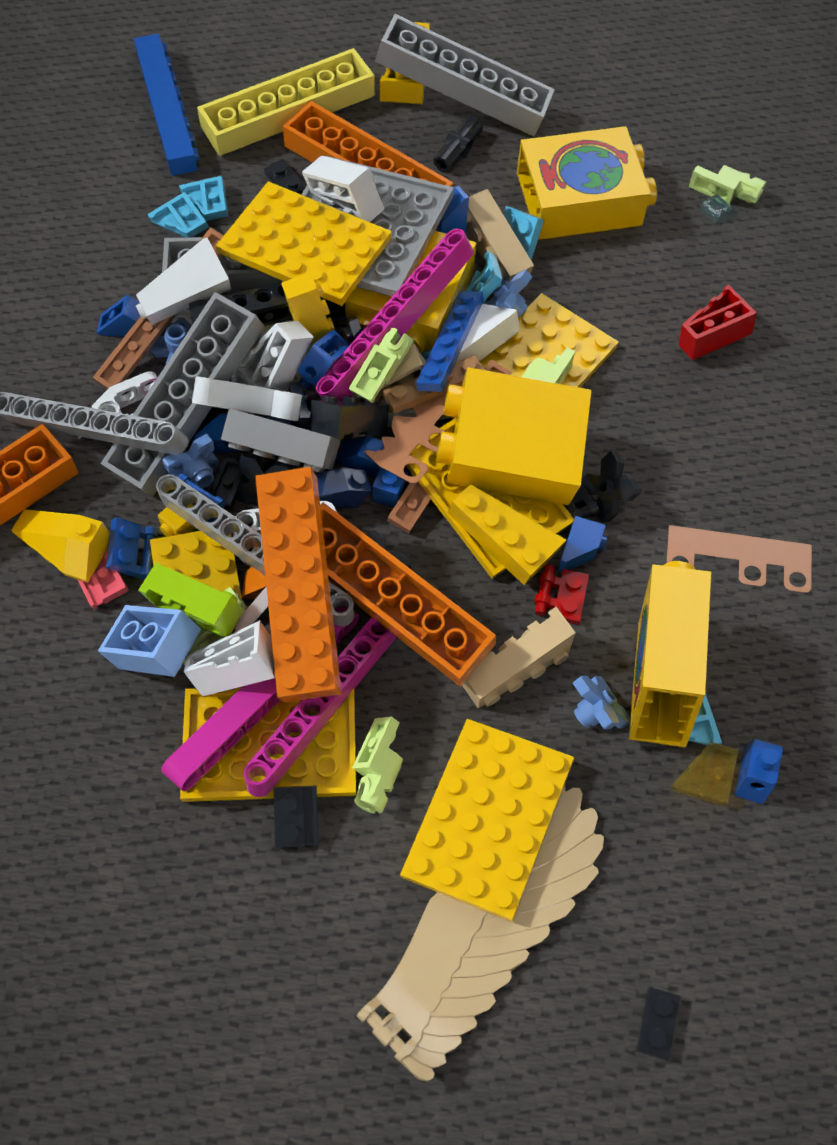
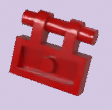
M545 565L538 581L540 584L539 594H536L534 600L536 605L535 614L545 616L546 609L552 610L557 607L568 623L579 625L589 574L563 569L561 578L554 576L555 567L553 565ZM551 588L558 589L557 599L549 596Z

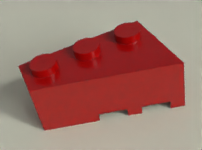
M728 284L718 297L714 296L704 309L700 308L682 324L679 347L691 360H694L747 337L753 333L757 312Z

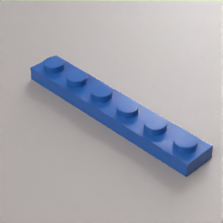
M459 292L416 382L418 391H443L483 304V292Z

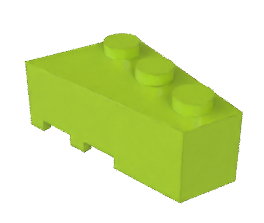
M155 563L138 590L156 608L182 610L201 630L224 638L232 633L245 611L237 603L238 598L228 591L221 592L159 563Z

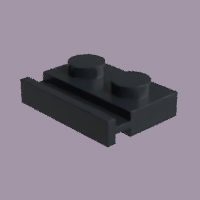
M317 785L274 787L275 848L319 845Z

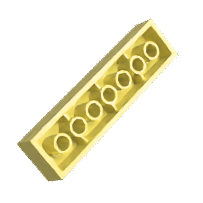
M353 48L197 107L200 126L218 155L221 156L283 132V125L310 101L330 112H335L375 96L374 74Z

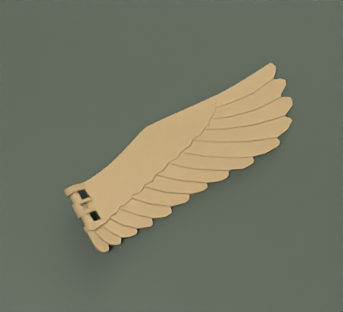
M564 785L513 923L437 892L429 900L413 938L393 975L379 994L356 1015L362 1022L366 1020L374 1029L372 1033L385 1047L389 1045L397 1053L394 1057L417 1079L422 1081L433 1080L434 1071L432 1068H438L446 1063L445 1054L455 1050L461 1044V1035L476 1027L475 1016L489 1010L496 1002L493 993L508 984L512 978L511 971L526 961L529 956V952L526 949L541 943L548 937L550 932L549 924L565 918L575 906V902L571 898L584 891L598 875V868L593 864L603 849L604 836L594 834L598 820L596 810L589 808L582 811L580 809L583 795L580 788H572L565 791ZM380 1006L389 1014L384 1019L375 1012ZM401 1030L411 1038L406 1044L398 1036Z

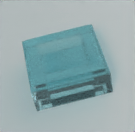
M715 194L701 203L699 209L712 221L716 222L730 213L732 206L718 194Z

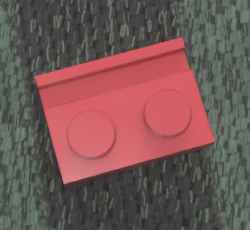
M108 549L89 582L78 580L90 606L94 610L98 609L97 606L102 603L107 604L129 591L120 572L106 568Z

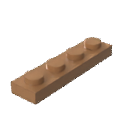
M473 355L455 363L442 392L418 391L416 382L419 377L383 390L384 398L393 414L447 394L449 384L462 386L467 367L484 370L477 357Z

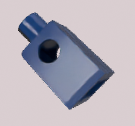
M334 330L313 344L297 369L298 373L302 376L299 380L300 385L308 390H311L313 386L316 387L319 380L351 344Z
M753 739L747 743L743 749L734 796L763 804L777 783L783 747L758 739ZM757 782L760 787H754L751 783Z

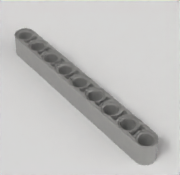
M0 392V416L10 423L34 428L43 424L50 431L173 455L182 453L188 446V437L170 422Z
M167 474L159 478L156 488L162 503L167 508L265 575L261 534L178 477ZM175 489L173 493L167 494L169 490ZM196 503L194 507L186 508L189 504ZM210 518H217L214 522H207ZM238 532V535L235 537H228L230 533ZM252 547H260L256 552L249 551ZM329 582L333 622L338 626L349 625L354 619L353 600L347 593ZM339 606L348 608L344 613L335 612V609Z

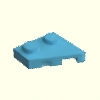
M222 176L179 185L181 192L187 194L206 221L228 216Z
M185 192L147 214L151 222L186 238H192L209 227Z
M506 206L503 215L530 260H532L544 219Z
M489 251L484 256L487 259V263L482 273L476 271L470 285L466 289V291L483 292V304H485L487 297L499 288L503 280L496 256Z

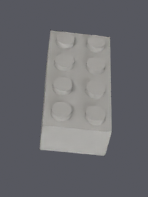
M230 408L221 437L222 440L229 441L228 447L250 452L251 448H254L253 454L271 459H275V456L278 455V461L296 466L303 462V468L311 467L316 472H324L325 469L333 470L341 441L331 436Z

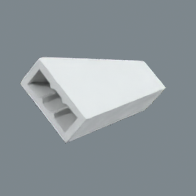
M208 238L202 239L136 294L140 303L136 305V308L142 319L147 317L150 325L188 309V303L209 299L214 292L221 294L231 289L229 278Z
M482 304L456 362L473 355L480 361L517 334L520 330L517 310Z

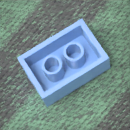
M125 605L98 652L121 670L175 677L188 652L194 645L201 628L182 610Z

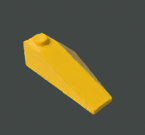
M26 509L22 512L11 530L18 538L41 554L44 559L57 567L65 576L87 583L108 549L110 532L101 521L75 514Z

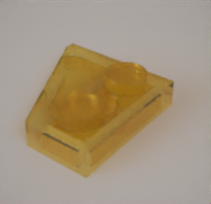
M710 742L672 784L671 790L726 806L729 800L738 750Z

